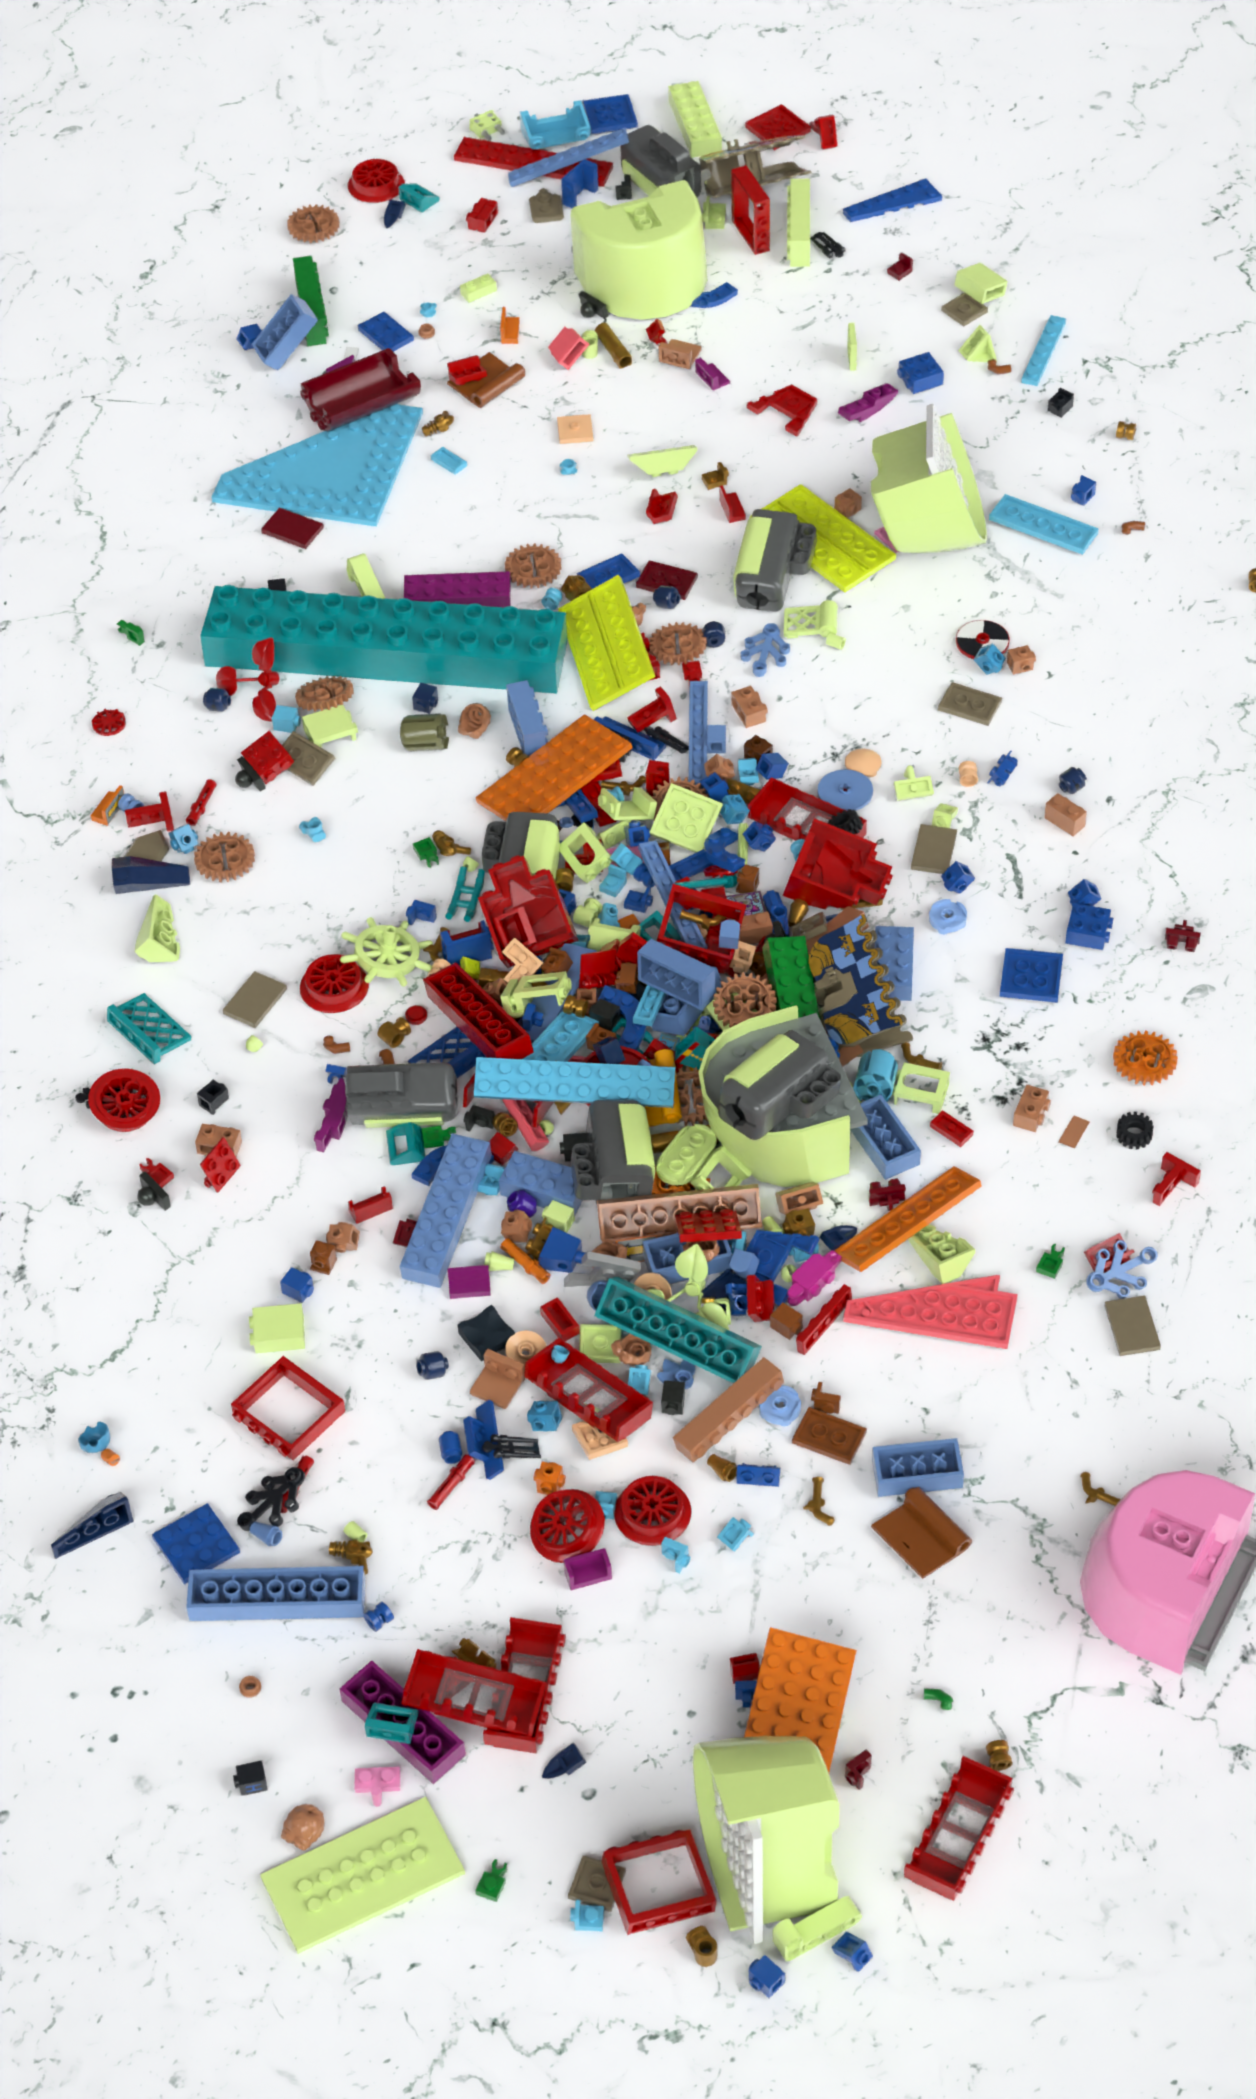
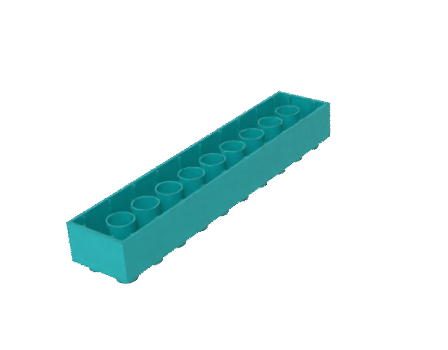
M232 585L214 586L200 635L206 667L222 668L231 666L234 669L262 671L259 669V665L253 662L252 649L257 642L273 638L274 662L271 671L502 690H507V684L527 680L529 686L533 687L534 692L554 694L558 692L568 643L566 612H556L550 609L529 610L517 609L513 606L504 608L482 606L475 603L463 605L450 604L443 601L423 602L411 601L407 598L398 600L383 599L374 596H344L338 593H306L301 590L291 592L270 590L268 588H238Z

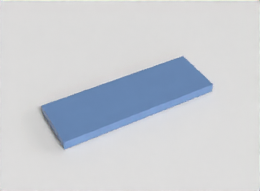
M565 943L561 950L566 951L573 962L567 972V976L571 979L572 988L567 996H574L579 988L581 954L597 951ZM551 980L545 982L548 985H551L556 983L558 980ZM556 995L533 997L531 1004L536 1005V1012L543 1013L542 1019L544 1021L542 1027L533 1025L531 1031L525 1030L530 1036L531 1043L563 1011L565 1000L561 1006H558ZM522 1016L517 1023L523 1028Z

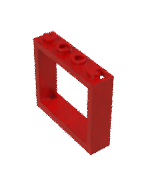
M747 165L731 169L732 222L755 255L770 251V198ZM749 198L754 204V223L749 218Z
M673 884L657 942L702 963L716 966L719 969L729 970L735 949L728 948L727 955L666 938L664 934L673 902L735 919L741 928L747 905Z
M282 1356L231 1403L232 1416L237 1422L244 1423L253 1434L257 1433L266 1444L273 1445L282 1456H288L293 1461L346 1412L342 1398L285 1356ZM283 1376L328 1408L292 1444L247 1412Z
M690 1829L684 1831L676 1830L665 1836L656 1835L649 1840L633 1841L626 1846H614L603 1851L601 1863L627 1935L715 1912L717 1900ZM685 1845L704 1896L632 1914L615 1863Z

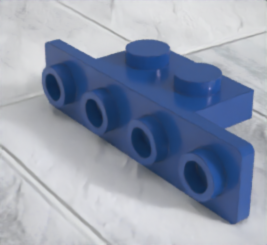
M488 1400L476 1408L477 1419L468 1416L463 1419L468 1455L484 1462L486 1478L491 1480L504 1471L502 1457L494 1458L493 1453L495 1450L487 1453L482 1449L484 1442H491L490 1437L492 1434H498L493 1401Z

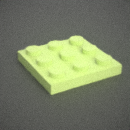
M671 783L651 827L650 835L697 853L704 849L705 840L712 832L723 803Z

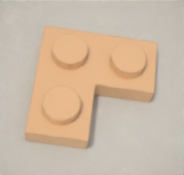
M516 938L502 951L505 956L516 964L504 978L507 983L511 979H518L519 983L522 976L534 975L543 965V962Z
M585 1421L572 1425V1431L589 1460L628 1447V1440L626 1438L617 1442L604 1432L600 1433L597 1427H592Z

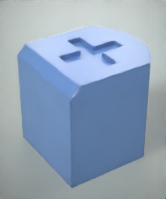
M725 920L721 922L720 948L738 949L740 924L737 921Z
M735 1248L729 1266L739 1277L747 1279V1275H755L759 1259L754 1253Z

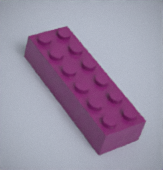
M510 571L404 575V598L411 601H443L450 604L463 605L475 603L482 606L504 608L511 606Z
M371 1660L339 1688L341 1701L364 1722H366L374 1702L418 1710L410 1744L385 1741L433 1785L466 1756L464 1742L430 1711L402 1705L404 1688L374 1661ZM377 1712L376 1720L406 1724L409 1717Z

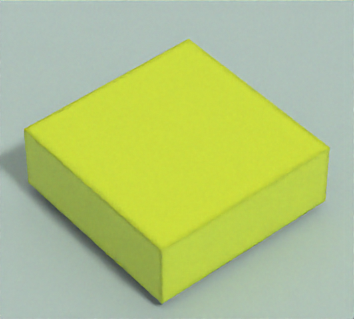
M463 956L460 959L461 968L471 978L478 980L480 962Z

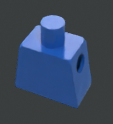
M552 1227L539 1256L540 1266L550 1271L573 1272L577 1263L582 1264L581 1259L586 1253L582 1252V1241L573 1235Z

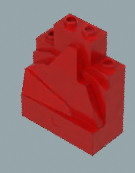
M814 818L782 896L792 900L801 899L807 902L809 906L824 910L830 906L837 909L840 907L843 909L848 906L852 907V905H857L859 898L877 905L879 899L884 900L888 890L884 887L889 885L893 875L890 872L893 866L875 860L878 853L874 851L877 843Z
M514 856L509 862L504 864L497 863L491 869H488L495 891L489 890L482 893L478 900L499 958L507 968H511L516 964L502 953L503 947L492 919L524 906L537 941L534 945L527 947V949L535 956L549 953L551 947L559 949L565 943L571 944L579 941L564 900L560 895L550 870L542 869L537 871L535 875H532L528 861L524 856ZM514 917L502 920L501 923L508 942L510 943L516 938L522 944L523 941Z

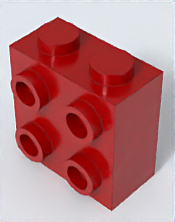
M270 730L240 752L265 784L273 781L276 776L287 770L294 763L289 753Z

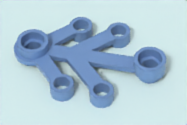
M774 623L766 624L762 633L746 638L745 648L748 650L741 651V660L744 662L750 661L752 655L761 652L759 660L755 661L752 665V671L757 677H762L766 674V660L769 653L776 659L778 667L786 665V657L784 655L790 653V645L779 636L780 629ZM765 639V641H764L763 643H761V644L755 646V643H756V642H759V641ZM773 640L779 645V651L772 645Z
M1119 1240L1113 1245L1115 1253L1111 1268L1103 1273L1105 1263L1110 1258V1253L1106 1249L1099 1250L1096 1254L1098 1261L1095 1272L1090 1273L1086 1278L1087 1287L1093 1292H1100L1103 1289L1114 1292L1121 1299L1126 1298L1130 1294L1129 1287L1126 1285L1118 1286L1109 1282V1280L1115 1278L1132 1284L1137 1290L1144 1289L1147 1286V1280L1144 1277H1136L1125 1272L1143 1263L1147 1265L1152 1264L1158 1257L1157 1251L1153 1247H1145L1138 1257L1120 1265L1123 1253L1127 1249V1244ZM1117 1245H1122L1123 1250H1119ZM1100 1253H1104L1106 1258H1101ZM1144 1254H1148L1150 1256V1260H1147L1144 1257ZM1093 1279H1096L1099 1285H1095ZM1137 1281H1142L1143 1286H1139ZM1120 1289H1124L1126 1295L1121 1294Z

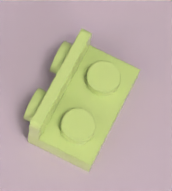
M707 196L706 202H703L702 221L705 222V229H724L726 204L710 203V197Z
M511 979L500 996L503 1009L513 1018H520L525 1013V1010L517 1011L513 992L518 985V979Z

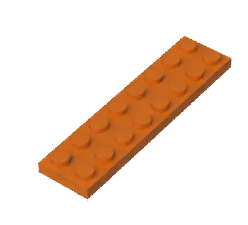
M953 1166L834 1251L841 1256L842 1262L862 1272L982 1187L981 1181Z

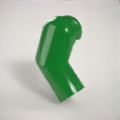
M924 1688V1700L941 1701V1709H952L953 1697L941 1689Z

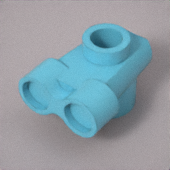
M313 817L309 822L303 821L299 824L303 834H307L313 842H320L326 838L322 827L323 824L318 817Z
M610 903L603 904L602 911L598 915L600 924L620 927L616 905Z

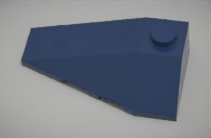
M133 856L112 858L111 869L113 887L116 894L190 885L188 866Z
M122 1492L109 1495L51 1544L55 1559L133 1523L134 1520L127 1496Z

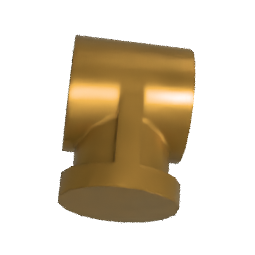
M399 1017L394 1024L390 1021L383 1023L378 1029L377 1035L391 1048H396L402 1043L404 1036L411 1033V1028L404 1018Z
M698 1926L689 1931L686 1935V1940L694 1953L695 1961L698 1965L709 1967L715 1964L718 1957L717 1942L711 1937L705 1926ZM703 1949L711 1950L709 1953L701 1952Z

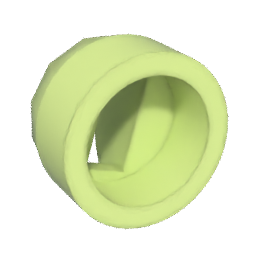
M469 856L463 862V867L468 868V872L476 870L479 866V863Z
M251 1035L246 1041V1048L251 1052H257L263 1046V1043L254 1035Z
M542 1120L539 1125L545 1135L552 1134L554 1131L553 1123L549 1120Z
M791 1264L783 1266L781 1270L782 1279L785 1282H792V1275H790L789 1271L793 1274L797 1268Z

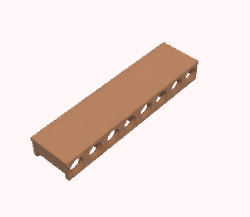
M758 1184L597 1200L600 1240L602 1243L604 1241L616 1243V1240L650 1235H657V1238L676 1234L678 1232L675 1224V1215H680L681 1212L696 1214L704 1210L720 1212L723 1209H731L737 1213L741 1230L762 1228Z

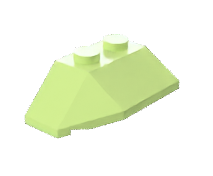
M690 445L627 454L630 461L648 475L657 477L661 476V473L677 474L679 470H683L697 452V447Z

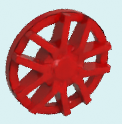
M105 708L104 711H98L92 719L93 730L103 736L118 734L126 725L125 716L118 709L106 710Z
M717 865L706 867L703 870L705 877L712 876V878L719 875L721 878L724 875L729 876L738 873V870L733 873Z

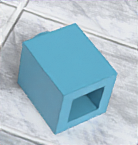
M277 705L272 716L273 729L288 733L295 732L297 726L299 727L301 724L298 708Z

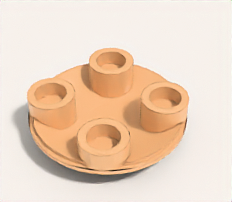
M870 749L853 750L845 758V766L848 770H854L869 777L876 776L882 764L881 757Z

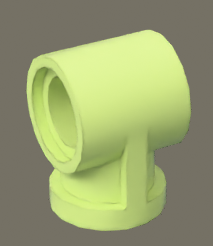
M588 330L582 334V338L589 343L582 356L586 359H593L598 355V334L595 331Z
M587 898L584 906L579 905L576 908L573 922L589 928V925L598 918V914L602 910L601 903L594 898Z

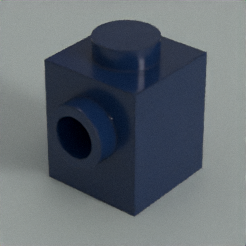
M420 683L412 696L413 710L430 714L432 709L438 704L437 687Z
M609 1036L593 1044L601 1064H620V1062L626 1060L617 1038Z

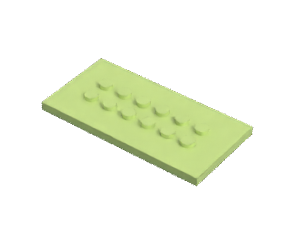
M423 1797L260 1874V1877L299 1954L464 1875L465 1869L427 1798Z

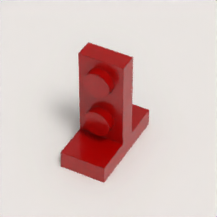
M833 114L818 117L810 122L811 129L820 136L821 149L838 147L835 116Z
M661 686L655 689L656 700L627 717L628 722L637 733L664 716L670 722L677 719L671 699Z
M159 792L161 801L159 804L125 810L128 828L165 821L167 831L174 830L167 792Z
M1166 1152L1162 1157L1161 1169L1166 1173L1163 1181L1157 1183L1153 1188V1203L1160 1206L1181 1180L1195 1188L1200 1182L1201 1170Z

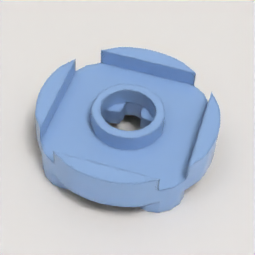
M942 899L931 906L929 922L940 934L945 935L956 932L966 926L967 910L962 903L958 901L957 903L951 902V899Z
M782 1385L778 1390L769 1395L764 1403L759 1404L760 1416L772 1424L784 1427L789 1426L801 1412V1400L798 1397V1393L793 1388ZM781 1402H783V1403H784V1407H782V1408H778V1407L775 1405V1404H780Z

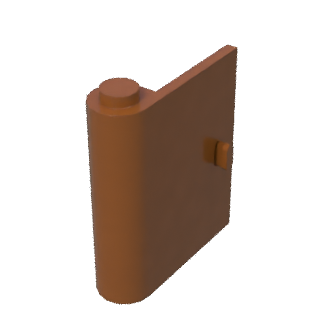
M488 352L480 358V365L487 371V377L479 381L466 382L464 385H456L451 380L447 381V384L474 405L482 408L524 378L525 368L518 363L509 367L491 352Z
M916 1487L906 1492V1498L902 1506L873 1523L871 1528L924 1579L965 1552L970 1547L972 1539L920 1487Z

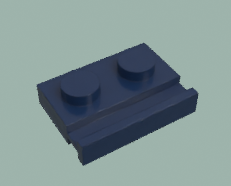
M728 1268L701 1291L703 1293L702 1298L729 1299V1296L726 1294V1284H747V1282L737 1274H733ZM719 1304L726 1311V1304Z

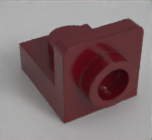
M901 252L899 254V261L887 268V274L900 281L913 272V259Z
M406 1219V1221L399 1220L393 1244L407 1248L417 1221L412 1219Z
M867 1749L845 1765V1778L851 1786L855 1785L859 1790L863 1788L864 1778L862 1775L871 1768L872 1755Z

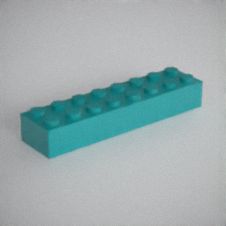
M620 1277L609 1278L594 1315L733 1384L755 1365L762 1348L761 1345Z

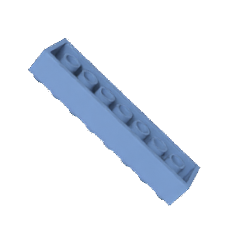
M451 1134L401 1261L400 1271L402 1279L441 1288L447 1268H449L476 1198L478 1184L483 1179L485 1166L489 1164L491 1159L490 1142Z
M364 1567L189 1570L186 1606L189 1621L364 1617L366 1579Z

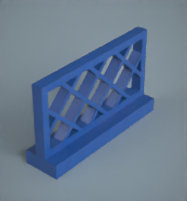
M455 1027L409 1059L408 1064L417 1063L420 1060H427L426 1063H430L432 1059H440V1062H444V1059H451L447 1063L452 1065L456 1077L459 1078L476 1066V1057L486 1058V1056L471 1040L470 1042L460 1043V1039H467L468 1037L461 1033L462 1031L458 1027ZM450 1039H457L456 1043H447ZM459 1048H467L463 1052H459ZM442 1049L441 1053L431 1054L434 1050ZM445 1049H455V1053H445Z

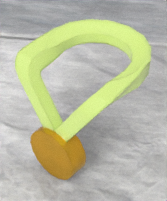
M702 1298L703 1304L708 1302L726 1304L727 1323L731 1325V1311L728 1298Z

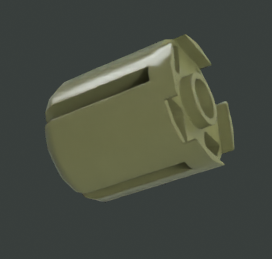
M438 713L407 715L404 717L400 726V739L405 750L412 752L447 749L449 737H446V726H448L446 715Z

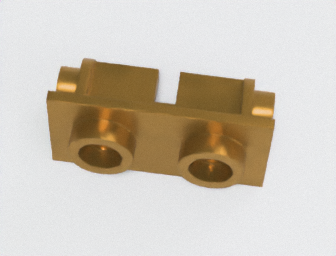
M730 778L727 780L729 787L727 790L728 795L740 794L743 801L748 804L761 790Z
M544 1218L541 1223H536L532 1230L534 1237L533 1239L530 1238L525 1246L526 1254H531L536 1260H539L540 1253L545 1245L542 1241L546 1242L552 1227H554L551 1224H545L547 1218Z
M463 1638L459 1642L461 1647L451 1651L462 1661L473 1662L486 1667L496 1668L497 1666L495 1659L484 1650L478 1656L477 1653L480 1647L470 1639Z

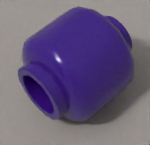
M525 1190L514 1191L507 1199L508 1211L522 1210L529 1218L533 1217L537 1211L536 1199Z

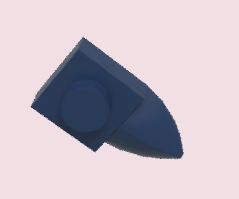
M389 200L384 214V224L387 229L398 218L401 219L406 206L404 201Z
M849 1225L836 1226L823 1231L819 1238L831 1251H834L853 1238L858 1228Z
M573 1742L555 1755L545 1767L542 1778H555L565 1773L570 1775L587 1762L578 1746Z

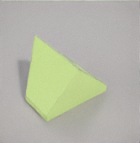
M981 325L975 329L958 350L967 361L988 362L991 359L997 361L991 337Z

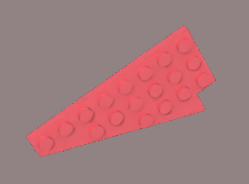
M993 1275L847 1300L843 1322L1008 1349L1018 1294L998 1291L1000 1275Z

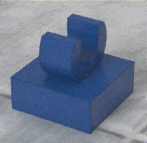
M528 1003L522 1018L524 1030L531 1031L533 1025L542 1027L544 1021L542 1019L543 1013L536 1012V1005Z
M327 1064L325 1072L330 1074L327 1078L328 1083L332 1084L335 1077H338V1081L340 1078L345 1077L347 1068Z
M735 1681V1700H742V1708H751V1700L757 1681Z

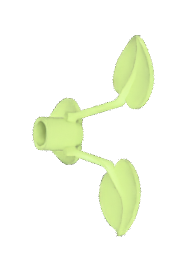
M694 1244L689 1249L683 1251L675 1261L678 1274L683 1278H689V1281L681 1291L666 1300L671 1302L685 1292L692 1297L698 1296L697 1309L699 1311L696 1315L729 1330L726 1313L719 1304L708 1302L701 1307L703 1296L701 1291L706 1286L704 1279L708 1275V1264L700 1246ZM649 1289V1290H647V1291H649V1292H651V1293H653V1294H655V1295H657V1296H659V1297L665 1299L664 1294H663V1292H662L661 1290H658V1289Z

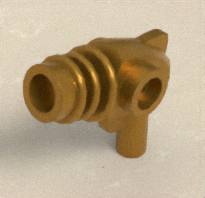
M443 411L442 414L434 417L435 420L433 422L430 421V424L427 423V426L424 424L421 429L425 436L437 434V430L445 432L453 423L454 417L449 415L448 411Z
M436 830L433 833V841L440 850L441 855L471 854V848L455 844L454 838L448 836L443 831Z
M345 1540L343 1543L341 1541L339 1543L337 1541L330 1542L329 1555L334 1557L336 1555L338 1557L341 1556L342 1559L346 1555V1559L351 1560V1564L363 1566L365 1575L368 1574L366 1558L370 1557L373 1553L369 1541L349 1540L347 1545Z

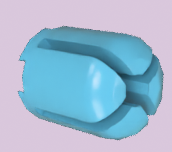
M873 1049L872 1052L868 1051L860 1058L853 1088L860 1101L862 1099L867 1101L878 1095H882L886 1102L889 1101L898 1070L897 1061L894 1060L895 1058L890 1052L882 1049Z

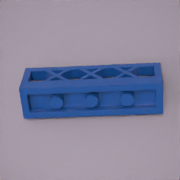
M596 716L594 719L614 733L629 737L632 751L651 760H656L666 748V744L661 741L655 740L642 732L637 733L635 729L605 716L602 719Z

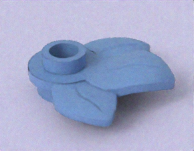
M664 1359L663 1372L656 1375L662 1383H664V1380L685 1382V1390L692 1387L693 1375L696 1371L695 1365L686 1360H683L679 1365Z

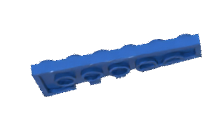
M925 178L843 208V214L850 222L884 215L887 211L897 212L903 207L910 209L920 203L927 205L942 201V195Z

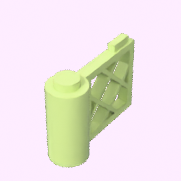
M826 600L816 606L785 608L784 637L789 639L798 638V636L820 634L827 638L829 633L837 634V603L832 600ZM809 612H816L811 618L807 616ZM789 614H798L793 619L789 617ZM801 618L807 620L803 624L798 623ZM811 623L815 625V628H806ZM792 625L798 627L795 630H788Z

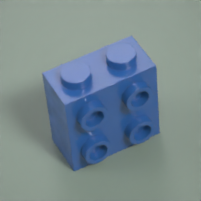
M930 352L899 361L898 377L902 378L906 388L910 389L913 394L943 385L944 371Z
M1073 903L1066 931L1065 944L1103 950L1105 943H1109L1110 932H1108V929H1112L1114 918L1110 917L1111 909Z

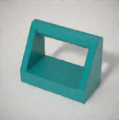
M417 183L399 186L400 200L421 213L440 200L439 196Z
M658 910L639 924L641 926L640 937L647 942L653 938L645 929L655 926L660 930L663 916ZM668 922L664 936L677 941L681 940L677 930Z
M409 1122L396 1125L386 1131L390 1165L416 1163L423 1160L425 1149L422 1128L419 1125ZM406 1135L408 1150L397 1155L394 1137Z
M374 1702L364 1725L366 1737L410 1744L418 1710ZM377 1712L409 1717L406 1724L376 1720Z

